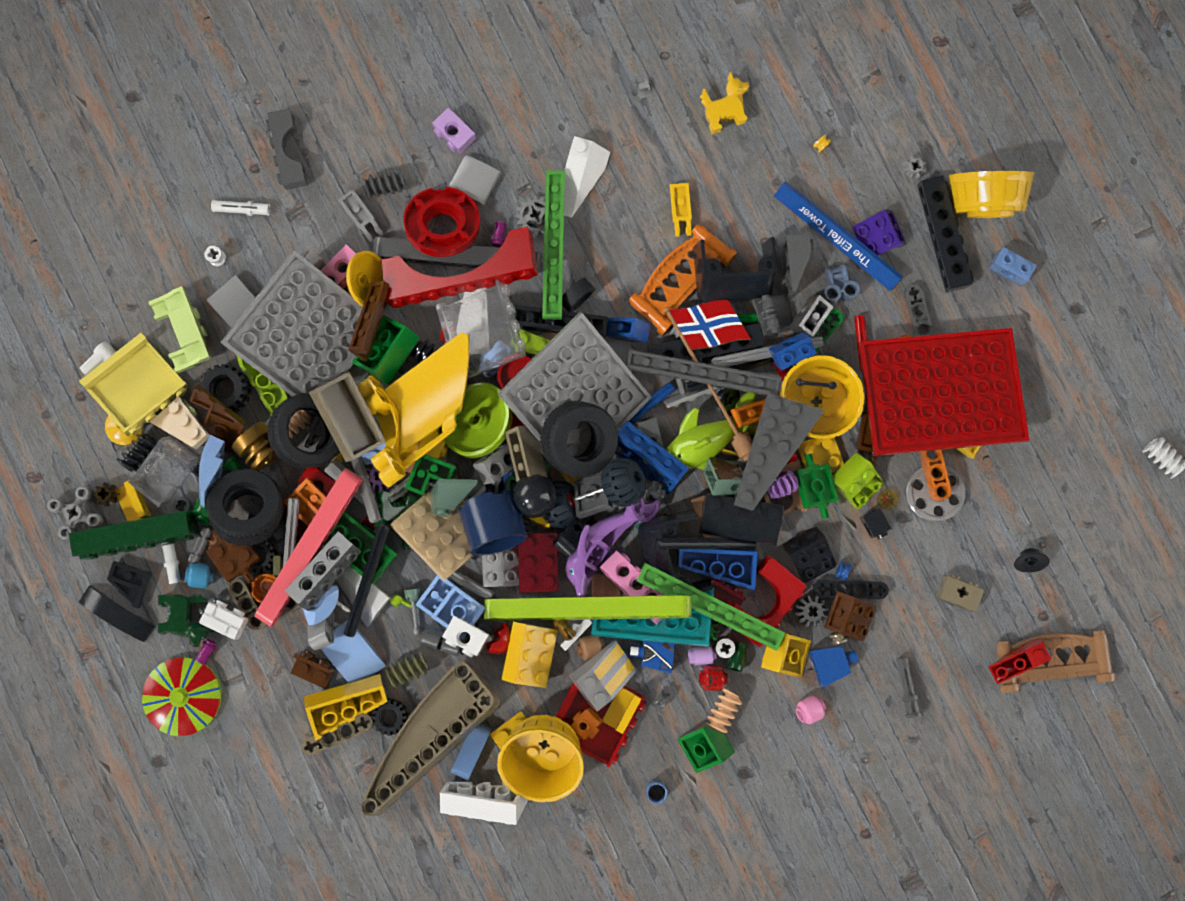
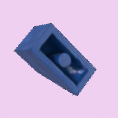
M608 318L606 337L647 343L651 324L637 318Z

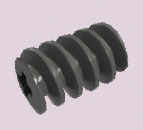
M401 168L398 169V174L391 170V174L388 176L387 172L384 171L383 177H381L377 172L375 179L371 174H369L368 180L365 179L370 199L373 198V192L377 197H380L381 191L386 196L388 190H390L391 194H395L396 188L399 193H402L403 187L406 189Z

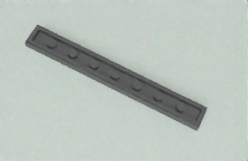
M629 349L626 362L627 368L633 371L766 396L768 393L778 396L781 383L780 377Z

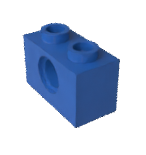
M804 332L768 348L775 365L781 370L817 354L810 336Z

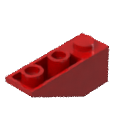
M1039 637L1020 646L988 666L998 685L1052 659Z

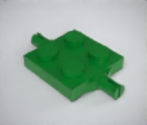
M812 453L804 455L807 467L794 471V475L798 480V490L803 508H819L822 519L829 518L827 506L830 503L839 501L830 465L815 464Z

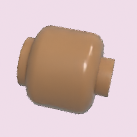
M592 634L582 636L578 640V645L575 646L578 657L581 656L584 661H588L605 648L603 638L599 636H592Z

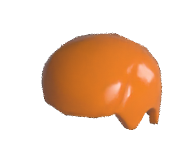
M271 573L260 574L252 582L251 594L257 602L262 603L275 582L276 575Z

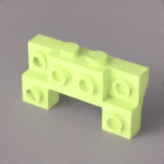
M181 286L173 289L171 292L148 302L155 313V320L161 321L168 317L170 318L179 345L182 348L168 354L173 360L176 373L179 374L196 367V364L212 359L206 344L205 336H207V331L203 325H200V313L197 308L191 305L184 287Z

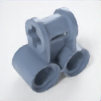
M845 264L838 268H825L828 286L822 292L821 297L831 305L835 304L840 297L845 301H851L859 294V284L855 281H848V272ZM846 287H851L854 290V294L849 295L846 292ZM827 291H833L836 298H829Z

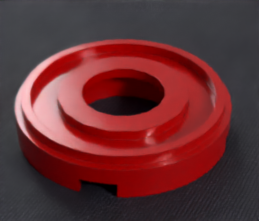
M432 187L423 190L409 201L404 211V230L408 241L418 251L429 256L450 257L460 254L475 242L480 231V216L476 203L469 195L456 188L445 187L442 190H433ZM442 214L452 217L456 221L457 226L451 233L439 235L430 232L428 224L433 217Z

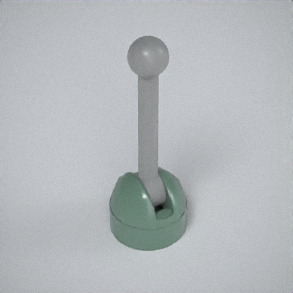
M420 588L404 590L406 600L412 603L413 634L419 635L421 630L418 628L415 602L420 598Z

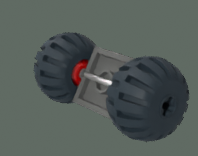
M617 458L609 462L600 473L574 481V485L566 481L552 482L556 490V503L553 509L543 518L548 520L547 523L551 524L552 527L560 529L567 528L573 520L579 521L581 518L613 508V504L621 507L634 505L643 498L646 492V480L643 471L634 460Z

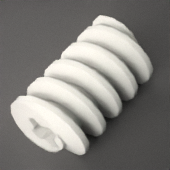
M1163 437L1156 438L1142 452L1150 451L1148 458L1155 456L1156 458L1153 463L1161 462L1159 469L1166 467L1167 469L1164 474L1172 473L1170 477L1172 479L1184 470L1185 459H1182L1181 454H1176V449H1170L1171 445L1165 443Z

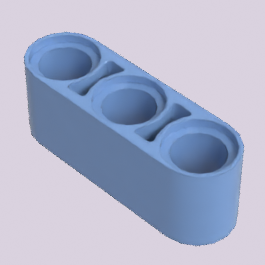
M480 724L466 737L450 773L467 781L469 780L492 728Z

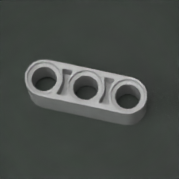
M334 610L322 622L308 625V642L314 651L334 643Z

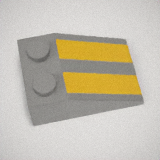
M614 640L570 674L569 677L588 704L594 710L599 711L618 694L637 670L617 641Z

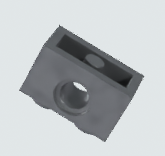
M820 295L811 296L789 327L797 334L804 332L811 338L815 335L833 306Z

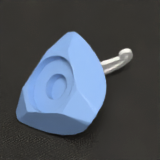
M331 585L330 589L308 611L302 608L308 625H315L325 620L332 613L336 605L346 612H351L348 607L338 601L339 589L337 585Z

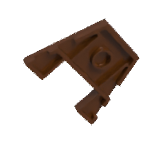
M196 384L190 402L208 409L202 426L209 435L225 441L224 452L233 453L232 445L242 434L246 421ZM175 437L174 443L181 445L182 441Z

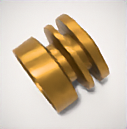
M262 421L247 429L232 445V449L240 458L248 456L245 464L251 465V470L261 471L278 458V455L275 454V451L270 446L267 433L268 426Z

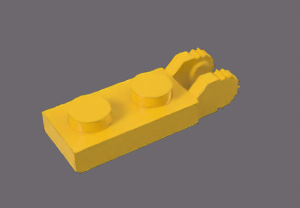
M689 183L670 184L672 222L674 223L675 237L680 236L679 222H686V234L691 236L692 215Z

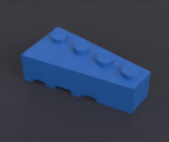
M678 549V567L755 591L757 551L755 549Z

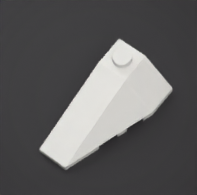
M574 136L564 170V216L568 218L573 217L585 197L595 186L597 180L605 172L610 156L608 150L595 142Z

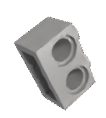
M508 443L501 444L496 450L473 464L484 485L490 483L493 485L498 484L503 480L502 477L505 474L508 475L514 472Z

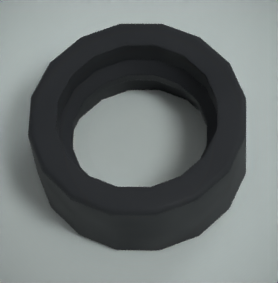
M585 277L578 280L562 295V306L568 312H573L593 294L595 287Z

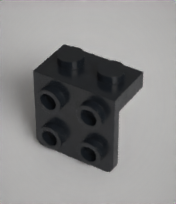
M817 527L808 529L805 533L791 538L783 544L785 551L792 558L798 574L804 583L836 567V562L827 539Z

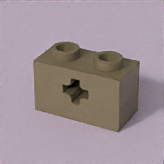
M953 574L943 576L935 598L971 612H977L984 592L983 589L979 588V584L968 581V583L960 581L961 577ZM961 589V591L964 592L963 595H960V593L957 592V590Z

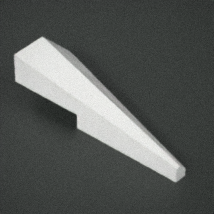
M348 566L344 573L336 580L353 605L362 576ZM371 584L361 615V619L367 627L372 624L391 598L374 584Z

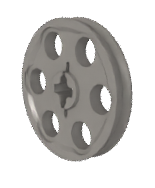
M946 466L948 476H952L955 479V485L951 486V495L957 496V505H951L948 500L949 498L941 502H935L931 499L923 467L916 470L907 483L906 497L908 504L919 517L925 520L943 521L958 513L964 503V483L959 474ZM914 480H920L923 483L921 490H916L913 487ZM937 488L940 491L938 495L943 497L944 491L941 488ZM921 498L925 501L926 506L924 509H919L916 506L917 499ZM936 506H940L943 509L941 517L934 514Z

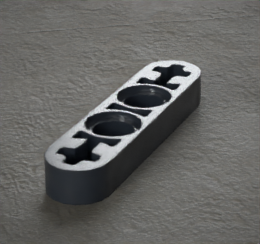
M820 580L815 582L812 587L813 594L819 596V598H835L837 594L835 589L838 584H843L846 587L844 594L858 599H884L889 592L888 586L884 582ZM821 583L823 587H830V583H832L831 591L833 595H830V591H823V595H820L817 587H820ZM859 584L865 588V593L861 596L855 593V587ZM868 584H871L870 588H878V585H880L884 592L880 593V596H878L877 592H870L871 596H868Z

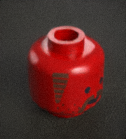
M706 665L703 670L699 671V685L706 691H721L724 685L728 684V673H724V669L721 666Z

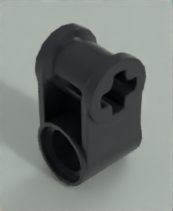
M576 520L571 521L567 528L559 532L552 545L566 557L571 556L578 547L580 536L584 529L583 525Z

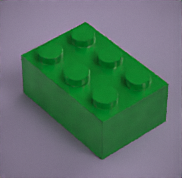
M384 315L381 318L368 360L362 361L356 356L352 363L367 374L373 375L379 381L389 385L420 337L408 327Z

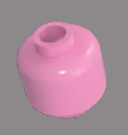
M810 696L798 702L796 715L802 723L805 722L811 725L824 718L826 705L822 699Z

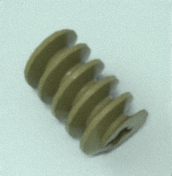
M419 651V658L412 654V661L405 657V664L398 660V667L391 663L390 670L385 668L389 681L394 688L398 687V681L404 685L406 679L411 682L413 681V676L418 679L420 678V672L425 676L427 675V669L429 670L426 658L421 651Z

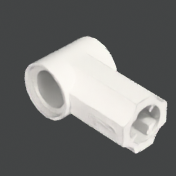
M107 341L100 343L94 349V354L80 367L81 371L85 375L89 374L117 351Z

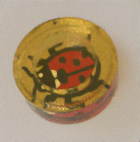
M884 490L877 497L878 505L883 509L895 507L898 501L897 495L891 490Z

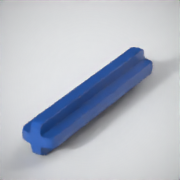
M668 382L660 388L629 421L635 423V421L649 412L675 391L674 385Z

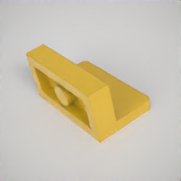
M128 480L124 482L125 486L115 490L116 493H120L117 498L127 522L151 516L137 481Z
M622 688L608 708L603 718L604 723L623 734L641 701V697Z

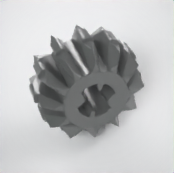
M807 595V602L803 598L800 599L803 606L796 605V608L801 609V612H796L795 615H802L798 622L802 623L805 621V627H809L812 624L813 628H817V622L820 625L824 624L821 617L828 618V615L823 614V611H828L829 609L828 607L822 608L825 601L821 600L818 602L819 596H815L812 601L811 595ZM809 607H815V615H808V613L810 612V610L808 609Z

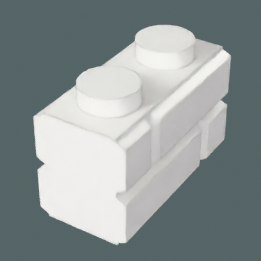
M220 600L216 602L210 601L199 623L231 639L239 640L249 618L244 616L245 612L237 608L230 610L226 608L228 604Z

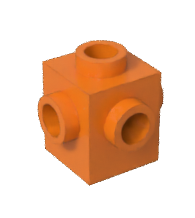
M587 708L583 713L579 711L572 720L574 722L571 727L579 739L583 738L585 740L589 737L592 739L600 731L598 727L604 721L591 708Z

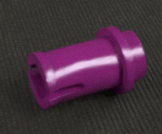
M495 222L494 238L491 241L496 247H501L505 241L507 226L505 222Z
M208 638L202 642L203 646L197 657H195V660L203 665H206L212 652L217 649V643Z

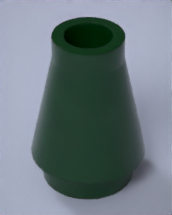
M736 642L735 652L727 661L728 669L737 672L743 671V668L746 666L747 644Z

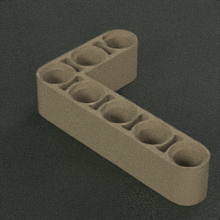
M234 579L228 585V591L237 608L245 612L244 616L249 618L247 622L249 629L261 630L268 627L262 621L259 627L253 623L254 615L260 603L252 596V588L247 580ZM238 582L243 585L240 593L235 590V585ZM247 599L252 602V607L249 610L244 606V602ZM296 603L291 608L287 604L278 620L300 609L301 606Z

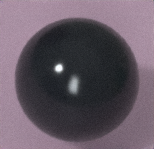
M535 474L531 477L527 475L522 477L515 484L512 492L516 508L522 515L529 518H540L547 515L556 503L555 487L543 475Z

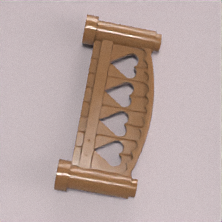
M1105 630L1094 631L1093 636L1072 633L1045 634L1025 639L1013 645L1009 641L997 642L998 660L1039 637L1046 649L1052 652V660L1048 661L1046 666L1041 664L1002 682V685H1000L1001 693L1021 691L1020 683L1096 675L1097 683L1117 681L1116 673H1113L1108 638ZM1076 646H1089L1090 651L1085 662L1076 654L1074 650ZM1057 648H1070L1071 653L1066 664L1056 655L1055 650Z

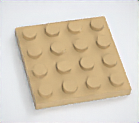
M432 487L425 496L417 500L394 520L390 526L445 582L473 555L469 549L458 508L446 517L432 514ZM465 501L459 507L466 506Z

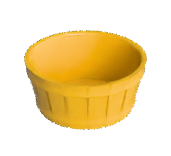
M984 171L949 175V184L951 185L954 209L956 213L967 214V218L1014 217L1016 212H1025L1028 207V199L1035 173L1029 171Z
M812 356L798 362L785 376L780 391V397L815 407L811 403L815 396L822 400V404L815 408L825 411L807 434V437L816 439H830L844 434L858 421L864 407V389L857 373L844 361L831 356ZM802 379L803 381L821 383L835 382L837 387L831 390L829 387L798 386L796 380Z
M535 715L518 723L502 745L497 761L498 772L503 783L508 786L507 788L516 795L518 794L524 799L535 802H552L568 796L578 787L584 772L583 756L575 731L565 721L550 715ZM543 740H546L547 744H550V746H546L544 749L542 748V745L539 744V742H543Z

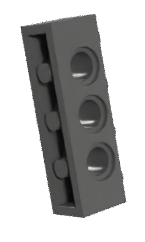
M338 531L287 587L285 592L298 605L308 611L330 589L335 580L344 573V570L356 560L362 551Z

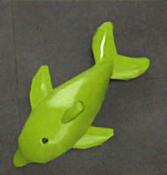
M746 392L739 398L736 408L755 402L757 394ZM694 408L686 414L680 425L679 435L665 450L689 469L699 468L704 471L708 459L711 457L715 458L733 439L735 433L727 419L698 425L699 409ZM759 421L738 428L737 431H746L748 434L755 436Z

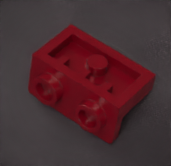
M710 579V583L714 588V598L726 604L732 601L739 606L746 600L742 596L744 592L735 587L731 590L726 587L727 582L723 580Z

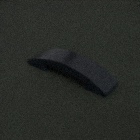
M88 586L79 600V603L90 612L142 642L146 641L155 627L154 624L139 615L136 616L92 586Z

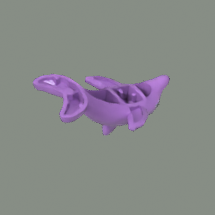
M642 498L636 504L626 507L625 512L604 518L591 526L585 525L577 549L567 558L566 562L567 577L575 586L577 597H584L593 574L600 569V566L616 551L621 553V548L610 550L620 535L634 522H647L654 518L659 509L660 500H652L644 504Z

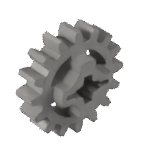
M534 195V200L527 197V203L521 201L522 208L517 207L516 209L520 213L515 215V218L519 220L517 226H522V228L528 226L531 233H535L536 238H538V233L544 236V197L542 196L540 200H537L536 195ZM528 208V209H529L528 214L524 215V212H525L526 209ZM533 211L539 216V222L533 217Z

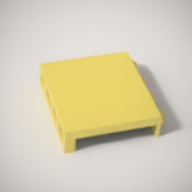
M142 333L138 334L79 381L127 436L138 433L144 423L152 421L159 411L164 410L178 396L180 398L184 396L189 388L186 382L169 366Z

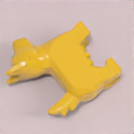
M731 72L727 76V97L712 101L706 89H703L702 95H700L701 103L705 106V117L709 123L711 135L721 132L722 125L719 124V121L725 120L727 122L733 119L736 125L740 126L748 120L744 113L743 94L749 91V83L741 82L739 78H733Z

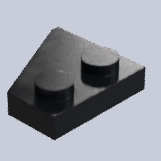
M113 561L107 580L132 603L134 608L138 609L142 603L152 573Z

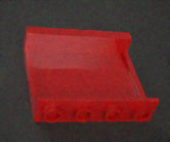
M572 683L555 717L571 726L574 722L572 720L579 711L583 713L587 708H591L603 720L613 699L599 711H596L588 704L575 684ZM625 685L623 688L641 697V701L624 733L616 731L615 728L603 722L598 727L600 731L594 738L579 739L581 752L606 764L609 768L611 764H616L620 755L617 752L620 746H625L629 738L626 734L629 728L633 730L638 720L635 718L637 712H642L646 705L644 695Z

